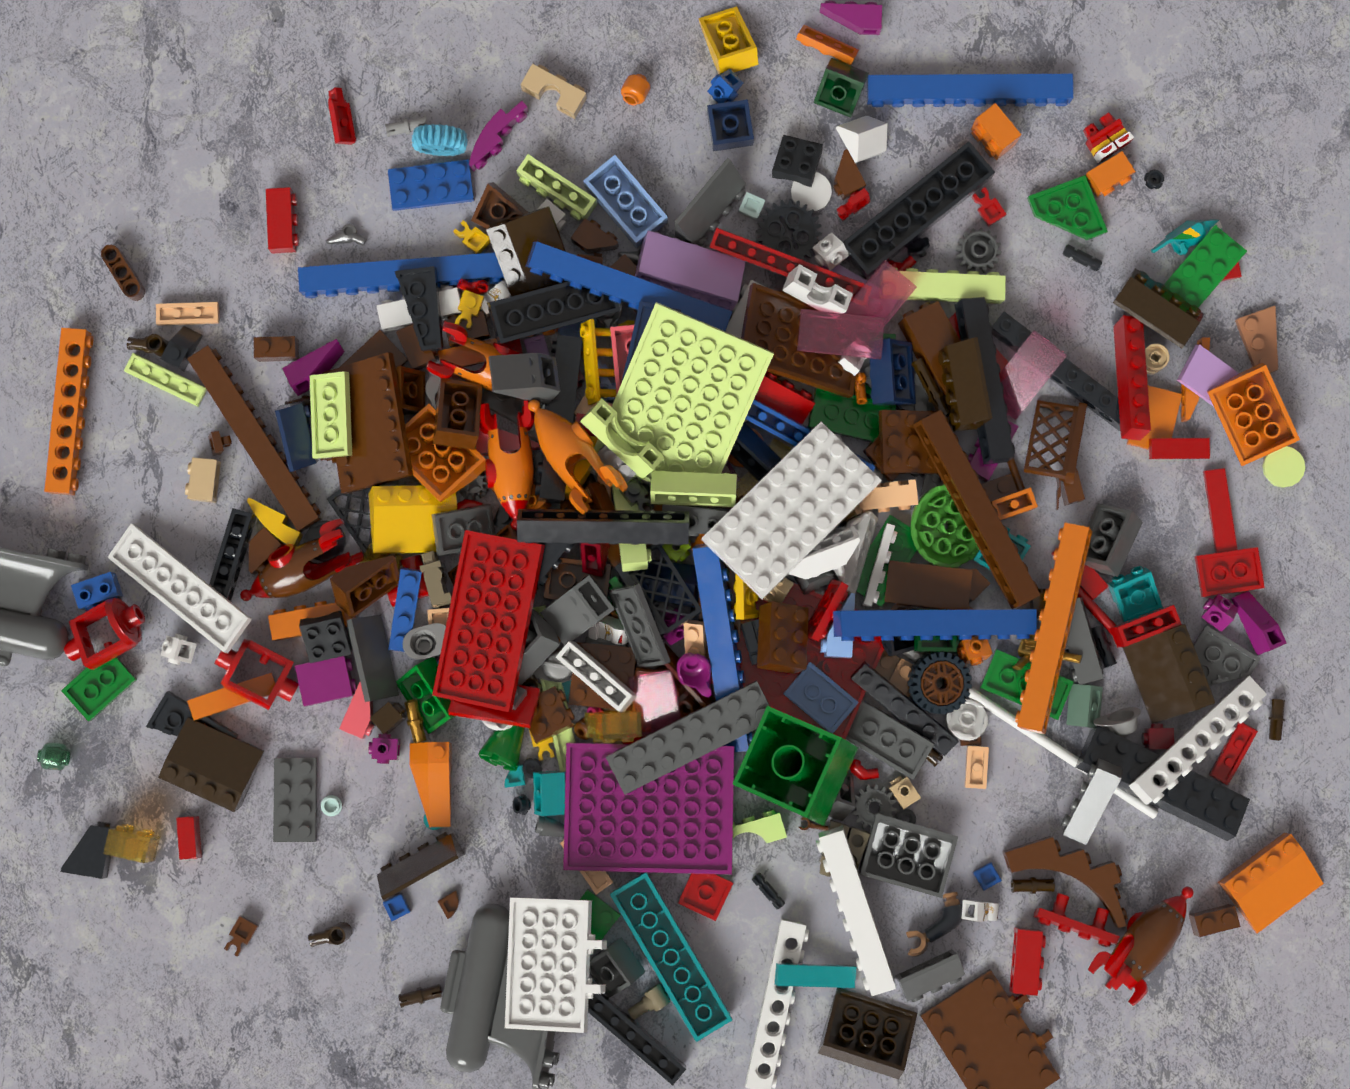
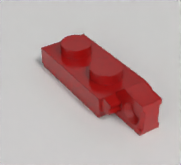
M335 87L328 91V106L335 144L352 145L356 143L350 103H347L344 99L342 88Z

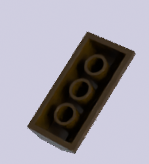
M1136 268L1122 285L1113 301L1115 305L1181 349L1184 348L1204 316V313L1197 306L1184 301L1182 296L1172 293L1164 284L1154 281L1146 272L1139 271Z
M978 337L946 345L939 351L938 360L943 370L942 382L946 386V403L950 409V424L953 426V431L978 429L992 419Z

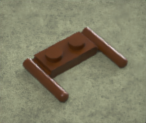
M1014 458L1007 462L1011 474L981 484L987 491L990 502L1025 490Z

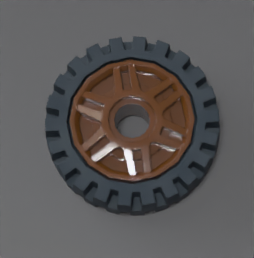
M930 652L915 661L916 664L912 665V671L908 674L910 679L907 681V686L910 687L908 691L912 695V700L920 708L934 714H945L954 712V710L961 708V704H965L966 697L970 696L969 689H972V684H970L972 677L969 675L968 672L970 670L965 666L963 660L947 652ZM941 677L943 685L941 688H938L936 681Z

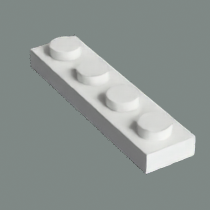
M888 523L884 529L863 601V605L871 607L873 603L877 604L880 594L879 591H876L878 583H883L886 573L882 569L884 563H889L891 552L888 551L890 543L894 544L897 532L894 531L895 526Z

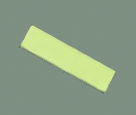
M132 353L124 369V372L199 407L207 392L205 387L135 353Z

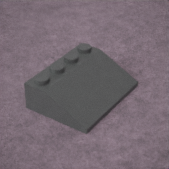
M729 158L723 162L675 220V236L681 241L697 244L702 247L707 240L705 236L710 231L713 233L720 224V218L723 215L726 217L733 209L731 205L734 201H740L746 193L744 190L746 183Z
M876 813L858 872L862 876L942 898L958 836Z

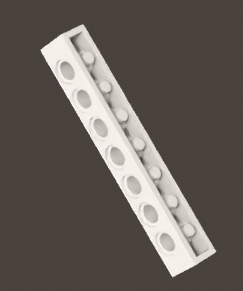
M1250 676L1242 680L1137 777L1129 787L1145 805L1152 801L1157 803L1164 796L1162 792L1166 788L1171 790L1179 782L1177 778L1181 774L1183 777L1186 776L1193 769L1191 765L1195 761L1197 763L1201 762L1207 756L1205 752L1209 748L1215 749L1222 742L1220 738L1223 735L1227 737L1236 729L1234 725L1237 722L1240 724L1250 716L1248 712L1251 709L1254 711L1264 703L1262 699L1267 694ZM1239 698L1244 701L1245 706L1240 704ZM1225 711L1231 715V719L1226 717ZM1211 724L1216 727L1217 732L1211 729ZM1196 737L1202 740L1203 746L1197 743ZM1182 750L1187 752L1188 759L1182 755ZM1168 764L1174 767V772L1168 769ZM1153 777L1159 780L1160 786L1154 783Z
M780 919L746 1075L745 1088L775 1089L777 1076L774 1073L776 1067H780L782 1055L779 1054L780 1046L784 1047L787 1034L783 1033L785 1025L789 1026L791 1013L788 1012L789 1004L793 1005L796 992L792 991L793 986H787L786 989L779 990L774 985L776 963H781L786 958L791 959L792 964L803 962L805 950H801L803 942H807L809 930L806 929V924ZM788 938H795L797 940V945L792 949L785 946ZM776 1000L783 1002V1008L779 1011L772 1009V1003ZM771 1021L779 1024V1028L774 1032L767 1029V1025ZM771 1042L774 1044V1049L772 1052L767 1053L763 1051V1045ZM760 1064H768L770 1066L767 1073H760L758 1071Z

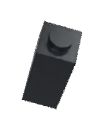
M103 821L90 825L61 867L60 872L99 879L107 878L116 828L110 827L111 823Z

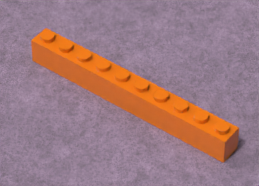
M1064 523V527L1059 530L1058 540H1060L1059 548L1055 549L1053 557L1056 560L1055 566L1051 568L1049 573L1051 583L1049 589L1046 588L1044 594L1046 604L1045 608H1042L1040 611V629H1037L1035 632L1034 640L1037 642L1035 649H1032L1030 654L1032 664L1030 670H1027L1025 675L1026 689L1022 690L1020 696L1022 707L1021 711H1017L1015 722L1018 723L1017 727L1020 729L1046 734L1093 532L1090 527Z

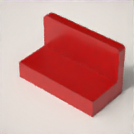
M199 816L176 818L179 860L202 858Z

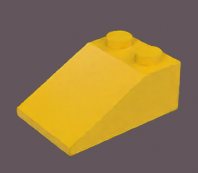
M737 6L698 18L719 75L728 69L735 73L759 65L757 47Z

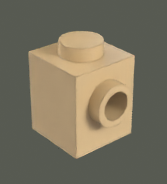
M899 775L890 781L892 785L888 789L893 793L892 795L901 809L907 808L921 798L907 776L902 778Z

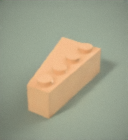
M916 479L880 483L859 504L862 512L865 513L870 509H878V513L889 512L890 507H898V510L911 509V505H918Z

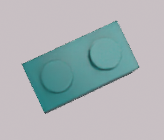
M557 770L533 772L534 814L539 816L565 814V772Z

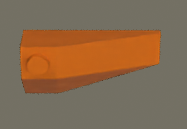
M410 743L409 765L429 827H451L452 743Z

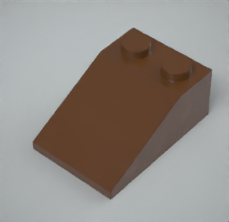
M392 555L348 566L331 577L330 582L336 604L353 618L397 587L400 576L396 559Z

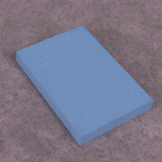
M811 662L807 665V669L802 671L784 692L788 699L832 734L859 703Z

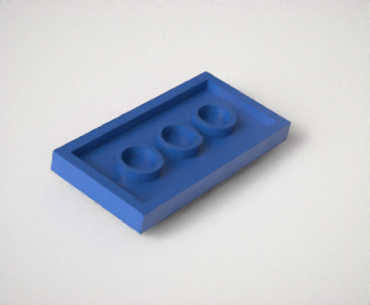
M469 159L388 169L393 211L474 201Z

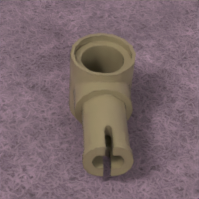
M659 983L644 993L645 996L642 997L643 1000L629 1008L628 1012L632 1019L635 1020L648 1011H659L668 1005L671 1000Z

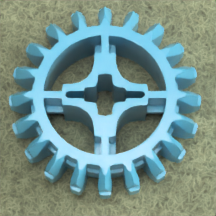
M425 124L414 128L412 147L420 153L432 156H455L465 152L468 139L465 131L460 128L440 124Z

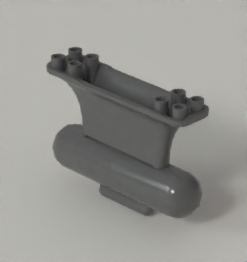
M0 548L1 666H8L10 664L12 653L44 660H53L64 653V647L69 641L67 628L56 619L41 616V612L49 592L62 577L71 572L88 570L89 565L85 564L87 556L68 552L67 560H65V551L48 548L46 556Z
M499 904L483 905L475 912L472 919L466 952L453 950L450 956L440 1005L442 1012L453 1015L446 1047L447 1061L454 1069L460 1072L471 1073L477 1071L484 1065L487 1059L490 1043L515 1053L527 1064L532 1074V1089H548L549 1086L553 1087L556 1076L553 1073H549V1069L553 1068V1065L557 1066L560 1053L553 1052L556 1031L505 1028L509 911Z

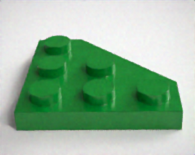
M1086 175L1027 197L1035 218L1080 238L1090 240L1108 232Z

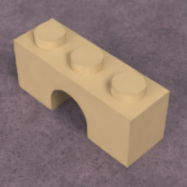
M532 64L520 84L522 91L538 100L548 90L557 91L560 94V98L556 103L557 110L573 119L577 117L587 99L584 88L577 84L571 85L567 83V80L561 75H552L542 65L536 66Z

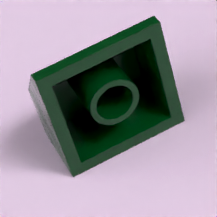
M831 58L813 103L851 118L869 73Z

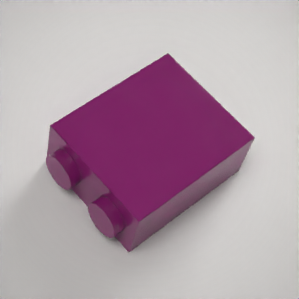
M347 655L295 666L303 707L344 699L355 694L357 683L355 678L352 679L350 671L353 670L351 658H347Z

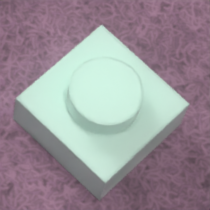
M746 192L738 212L757 220L765 200Z

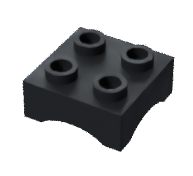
M783 135L772 169V178L792 180L804 186L812 187L822 155L823 144Z
M341 611L316 618L300 619L299 628L310 663L351 655L352 646Z

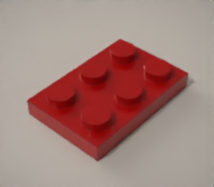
M1258 547L1195 556L1201 597L1265 588Z
M830 581L808 622V639L819 642L820 639L826 636L828 632L827 625L830 620L833 621V611H838L839 603L846 599L849 585L841 581Z

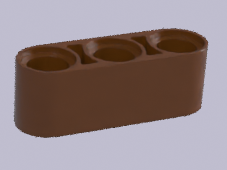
M114 245L104 246L101 250V257L122 292L133 301L141 300L145 295L144 286L123 252ZM116 252V257L113 260H109L110 253ZM127 269V274L124 277H119L120 271ZM137 286V292L130 294L131 287Z

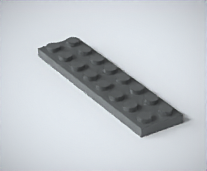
M756 680L607 755L606 759L624 794H627L757 729L766 707H770Z

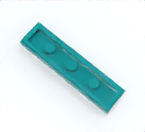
M776 963L774 985L855 988L857 967L847 965Z

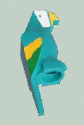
M1187 220L1166 235V238L1152 248L1151 252L1155 253L1170 243L1174 252L1179 255H1186L1189 247L1200 243L1215 225L1222 230L1220 220Z

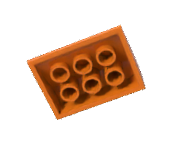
M1264 363L1255 365L1207 391L1241 466L1300 440L1269 370Z
M427 404L405 424L413 476L439 502H442L471 483L486 469L485 458L476 449L433 444L436 410L430 404Z
M1285 832L1218 882L1256 934L1324 884L1305 851L1291 833Z

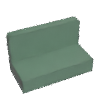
M1072 685L1069 692L1067 725L1088 728L1097 726L1093 721L1100 717L1103 687Z

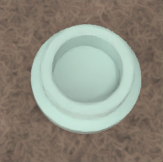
M329 795L322 800L321 809L325 815L335 816L340 813L342 802L337 796Z

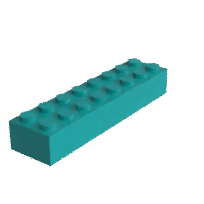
M643 872L610 892V896L694 1040L698 1042L731 1022L733 1019L649 874Z

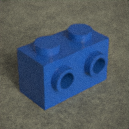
M108 572L71 585L78 609L86 611L108 599L123 597L117 575L114 572Z

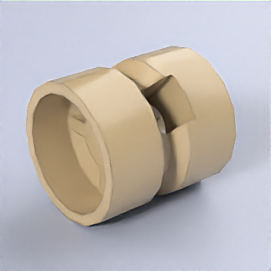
M1151 344L1145 348L1147 374H1156L1168 364L1170 355L1165 346Z

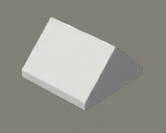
M864 116L836 127L855 163L882 154L887 149L888 123L870 116Z

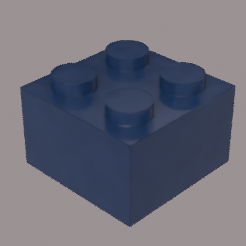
M748 99L707 105L713 152L753 146L754 135Z

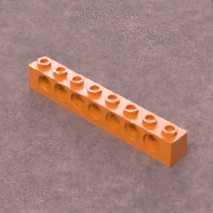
M61 328L44 492L50 494L75 496V491L79 487L77 470H80L81 467L79 450L83 447L81 430L85 427L83 411L87 407L85 391L89 387V377L87 376L88 368L91 367L89 352L90 348L93 347L94 341L93 336L86 329ZM80 346L79 354L73 356V349ZM77 366L78 373L74 376H71V369ZM76 387V393L73 396H69V389ZM70 407H73V408H74V413H73V415L70 416V417H67V415H66L67 409L70 408ZM71 427V435L69 437H65L64 431L67 428ZM65 448H69V455L63 458L62 451ZM66 468L68 474L65 478H61L60 472Z

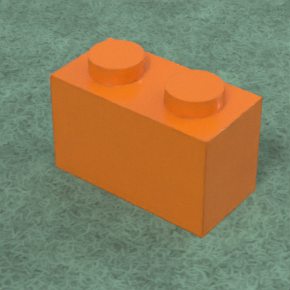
M1123 151L1088 171L1086 178L1096 197L1102 194L1105 197L1115 191L1114 187L1118 184L1124 186L1129 183L1136 171Z
M1031 487L991 501L992 506L998 511L1000 521L1038 507Z

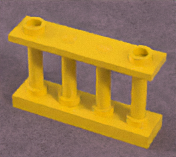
M589 319L581 323L580 336L582 337L584 355L585 396L588 405H593L600 401L601 397H616L617 393L616 389H600L599 377H615L614 369L598 368L597 356L613 357L612 348H596L595 336L611 337L610 328H595L594 319ZM627 320L618 326L635 325L633 320Z

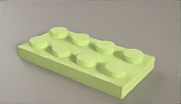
M349 372L310 375L313 458L351 456Z

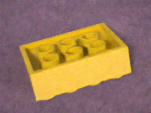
M423 485L372 486L368 495L373 554L436 552L432 514L456 510V493L439 502Z

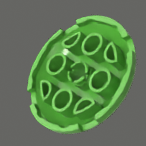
M940 485L927 491L918 501V505L915 506L911 517V536L914 545L922 557L931 564L952 568L959 567L972 560L978 553L979 548L946 486ZM946 521L948 523L947 530L945 529V525H943L944 523H946Z

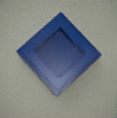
M992 862L973 871L983 891L1002 881Z
M403 893L383 902L391 921L411 912Z

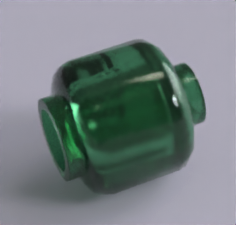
M46 743L42 749L38 750L37 761L41 762V766L45 770L61 771L65 766L69 765L70 750L61 743Z

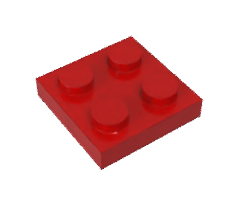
M691 873L678 904L716 921L733 882L717 874Z

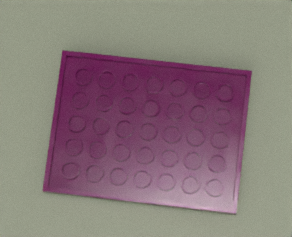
M566 743L563 870L732 874L735 746H721L624 794L606 756L629 744Z

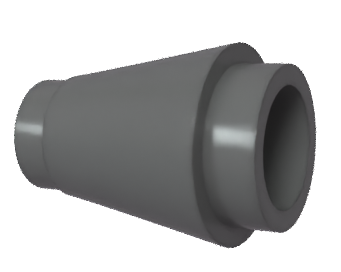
M539 816L535 833H539V836L564 837V824L547 816Z

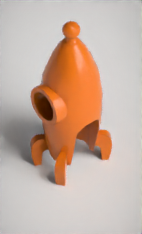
M531 400L528 403L529 410L535 412L534 423L540 448L555 472L572 490L569 500L582 515L587 513L588 510H592L588 503L593 501L574 475V468L578 462L588 460L606 485L608 484L611 488L614 484L622 492L627 490L628 486L621 473L611 465L604 466L601 458L593 448L594 441L578 421L572 423L559 414L541 409L538 400Z

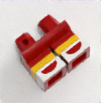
M1110 112L1099 119L1104 127L1102 130L1099 131L1094 123L1088 125L1083 130L1088 139L1085 144L1098 164L1113 155L1114 152L1116 153L1131 143L1134 139L1131 132H1127L1122 125L1121 119L1116 120Z

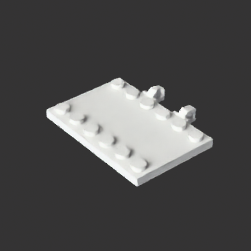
M510 898L505 1028L587 1033L588 999L593 998V993H605L606 985L592 984V978H589L590 954H593V949H607V940H595V935L591 934V900Z

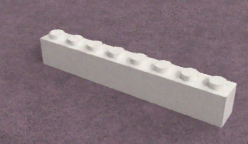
M843 825L820 832L819 840H816L817 847L820 853L824 852L826 859L823 860V865L826 873H831L832 879L829 880L833 892L837 891L839 899L836 900L839 912H844L846 919L842 920L846 932L850 931L852 936L849 939L852 951H857L859 958H856V963L859 971H864L865 978H862L866 991L870 990L872 996L896 989L895 980Z

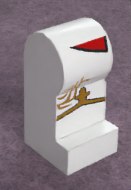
M505 280L483 295L484 301L481 310L489 318L490 314L487 303L511 296Z
M606 615L589 628V638L597 640L602 638L617 645L629 642L621 621Z
M963 900L961 919L977 922L987 920L998 921L999 904ZM970 905H973L974 911L973 914L970 916L968 914V908Z

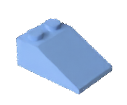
M855 593L847 596L839 611L855 610ZM832 623L825 639L821 640L820 652H824V657L852 658L853 641H841V637H834V623Z

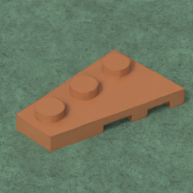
M1275 306L1236 319V325L1252 366L1264 363L1269 373L1277 371L1278 353Z

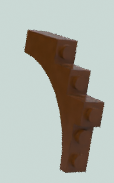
M1051 836L1002 851L1008 871L1011 873L1027 869H1047L1072 876L1086 885L1100 899L1105 908L1110 911L1109 915L1115 927L1127 926L1125 922L1128 919L1124 907H1120L1118 901L1121 899L1120 892L1117 887L1114 888L1115 884L1121 883L1120 877H1122L1121 869L1118 864L1115 865V862L1108 861L1089 867V864H1092L1091 858L1084 849H1077L1059 855L1058 852L1061 851L1059 842Z

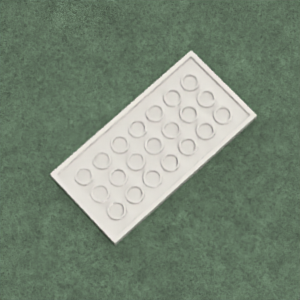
M820 422L716 523L701 540L763 599L882 480L832 431Z

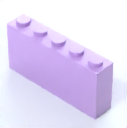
M647 231L642 242L635 277L733 311L738 302L746 261L722 254L716 250L700 247L697 244L681 241L678 238H671L658 232Z

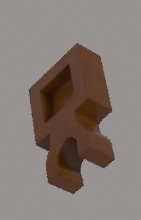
M240 915L229 933L233 939L226 944L224 949L228 951L231 945H235L237 951L234 955L238 957L242 952V944L248 945L259 925Z

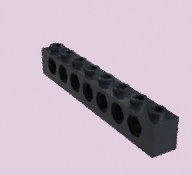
M1004 311L993 324L992 335L1081 403L1087 404L1090 410L1120 431L1118 397Z

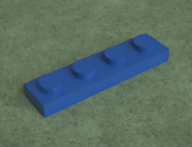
M401 567L388 650L405 652L403 649V639L410 630H413L421 570Z

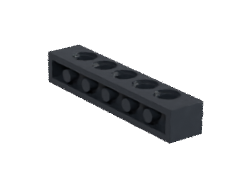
M232 508L209 583L230 602L257 518L252 513Z

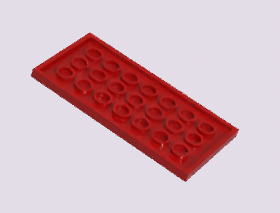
M465 530L432 696L512 712L545 545L517 542L516 539Z

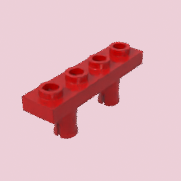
M1057 893L1052 911L1042 908L1035 909L1033 917L1037 918L1040 924L1046 926L1054 924L1062 932H1076L1079 938L1085 940L1093 938L1098 940L1099 945L1110 948V945H1117L1120 936L1109 933L1104 929L1110 912L1106 909L1097 908L1092 925L1081 923L1064 915L1070 898L1064 894Z

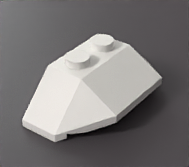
M871 511L859 515L843 526L846 528L854 526L860 539L847 564L834 569L839 581L849 585L847 589L849 594H856L878 518Z
M855 527L834 528L789 574L809 579L846 565L860 542Z

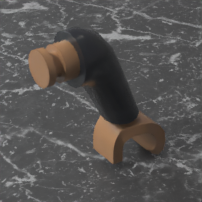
M958 892L943 894L946 902H944L945 908L942 909V915L937 921L926 928L924 933L919 931L906 932L908 938L918 937L921 939V945L916 949L911 948L908 955L912 957L922 955L927 950L928 942L936 941L959 926L963 919H961L962 905H960L959 899L956 898Z

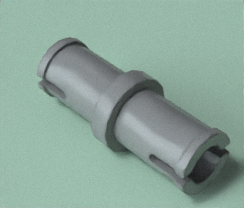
M423 116L410 120L405 118L400 122L385 124L387 136L390 137L403 133L409 135L410 132H413L414 128L420 125L423 126L427 122L426 117Z

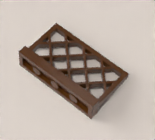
M1037 400L1024 466L1025 473L1065 479V483L1073 484L1087 404L1079 403V406ZM1040 407L1048 408L1052 413L1044 417L1040 413ZM1064 411L1073 412V416L1064 420L1060 413ZM1056 416L1061 423L1052 427L1048 420ZM1044 423L1049 430L1040 434L1036 427ZM1065 427L1069 434L1062 438L1057 433V430ZM1053 434L1057 441L1050 445L1045 440V437ZM1041 441L1045 448L1038 452L1033 447V444ZM1062 444L1066 451L1058 455L1053 448ZM1050 451L1055 458L1046 462L1041 455ZM1036 458L1043 464L1038 468L1029 466V463ZM1058 461L1063 467V471H1055L1050 465Z

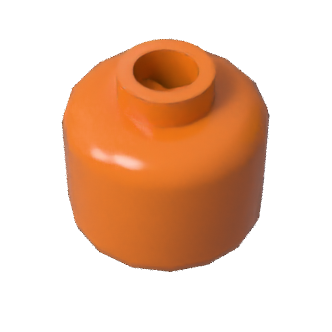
M632 74L626 78L621 88V95L626 103L637 105L645 101L651 89L647 78L642 74Z

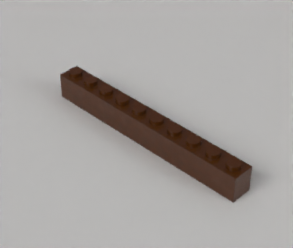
M207 345L188 357L187 360L297 531L302 533L310 528L312 524L322 520L319 515L322 513L316 503L312 504L308 497L311 495L304 485L301 487L298 483L299 476L296 471H289V467L286 464V455L283 451L278 452L275 447L278 443L272 434L268 435L264 430L267 426L260 416L257 418L253 413L256 409L249 399L245 400L242 396L244 390L238 382L234 383L231 379L233 373L229 367L222 365L220 361L222 356L219 351Z
M939 410L913 424L915 431L1011 609L1020 607L1040 596L1036 582L1032 580L1028 573V567L1021 560L1018 548L1012 543L1007 528L998 517L997 509L992 506L987 491L979 482L977 472L972 469L967 454L959 444L957 435L951 430L948 418Z

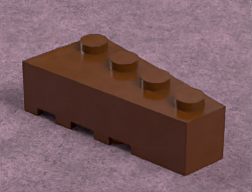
M490 182L487 183L471 221L487 229L493 223L528 213V211L497 184Z

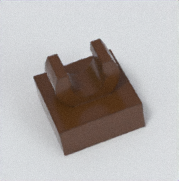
M219 431L211 432L208 436L213 456L221 455L224 451L223 447H228L232 444L230 435L220 437Z

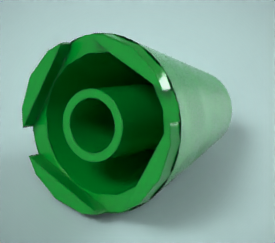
M512 726L506 730H494L480 749L479 757L494 766L500 765L504 766L503 769L516 771L519 765L525 727Z

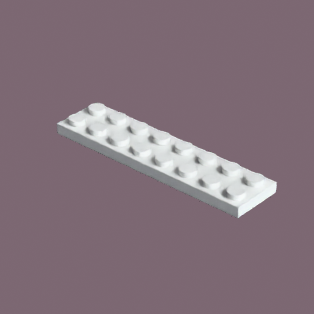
M130 524L108 556L112 562L224 653H229L252 620V618L134 524Z

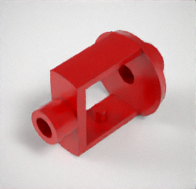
M119 598L104 601L69 621L74 638L69 640L64 647L66 656L71 661L81 658L83 665L89 669L100 667L137 646L142 639L140 625L145 622L144 613L138 605L133 604L129 607ZM107 616L111 627L121 640L114 644L112 642L104 643L105 649L95 654L86 627Z
M244 639L238 651L231 649L229 653H224L221 650L214 663L227 670L220 683L225 689L267 710L270 709L276 696L290 702L299 686L297 682L287 678L294 664L293 661L252 640ZM246 648L261 655L260 663L267 665L268 661L271 660L284 667L267 699L230 681Z

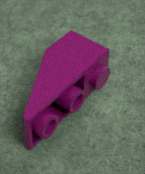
M825 1L820 5L819 13L857 34L880 35L882 29V5H877L876 2L857 4L854 1H848L845 4Z
M335 339L283 367L282 370L296 395L300 396L309 391L310 375H319L329 371L345 351L338 340Z
M1249 591L1231 598L1233 604L1239 608L1237 613L1257 655L1287 644L1278 623Z

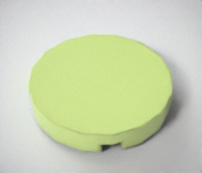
M1286 446L1266 455L1262 465L1263 474L1274 486L1281 488L1291 487L1304 476L1305 461L1297 450Z

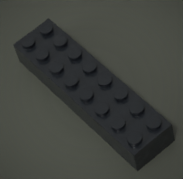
M968 141L843 242L849 254L847 258L866 280L991 180L995 171Z
M1096 726L1089 732L1075 768L1088 773L1091 764L1095 765L1098 758L1121 767L1122 778L1117 788L1139 798L1129 785L1152 765L1160 755L1101 726ZM1168 764V769L1174 772V767ZM1190 771L1184 777L1181 774L1177 778L1179 782L1171 790L1166 788L1162 792L1164 796L1157 803L1153 801L1149 803L1225 841H1229L1236 837L1250 799L1198 773ZM1153 777L1154 783L1160 786L1159 780Z

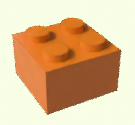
M996 103L979 115L971 128V133L975 140L981 141L985 146L986 153L996 160L1012 149L1022 135Z

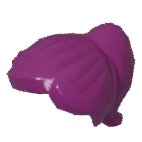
M690 652L683 654L677 663V673L680 682L689 687L696 688L701 695L710 697L712 675L708 659L701 654Z

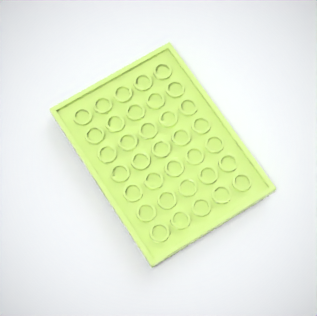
M656 302L612 405V408L618 413L617 421L621 429L628 436L640 442L651 443L664 456L653 471L721 474L774 352ZM599 439L594 447L596 452L605 445ZM652 472L642 480L651 483Z

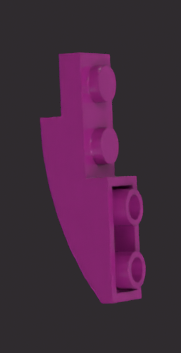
M523 101L518 103L507 114L500 109L485 125L471 153L469 165L473 172L476 169H482L492 155H498L504 145L500 137L507 136L517 122L521 123L527 118L528 108Z

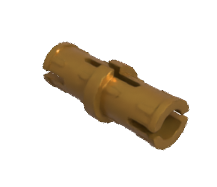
M417 699L404 702L408 717L407 725L410 726L413 743L427 740L422 723L424 720L420 715Z

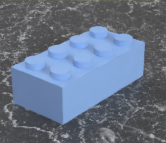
M616 155L583 180L587 191L596 198L598 204L636 248L642 244L647 231L657 232L668 223L667 215Z

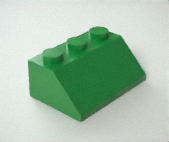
M430 657L417 664L396 681L398 688L407 701L417 699L419 712L424 720L422 723L428 734L456 717L448 713L451 703L450 699L432 696L438 669V663L434 657Z

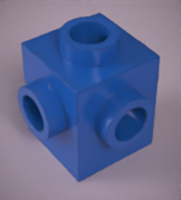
M728 69L721 75L717 74L711 80L712 86L707 92L718 103L733 102L738 97L737 91L744 82L731 69Z

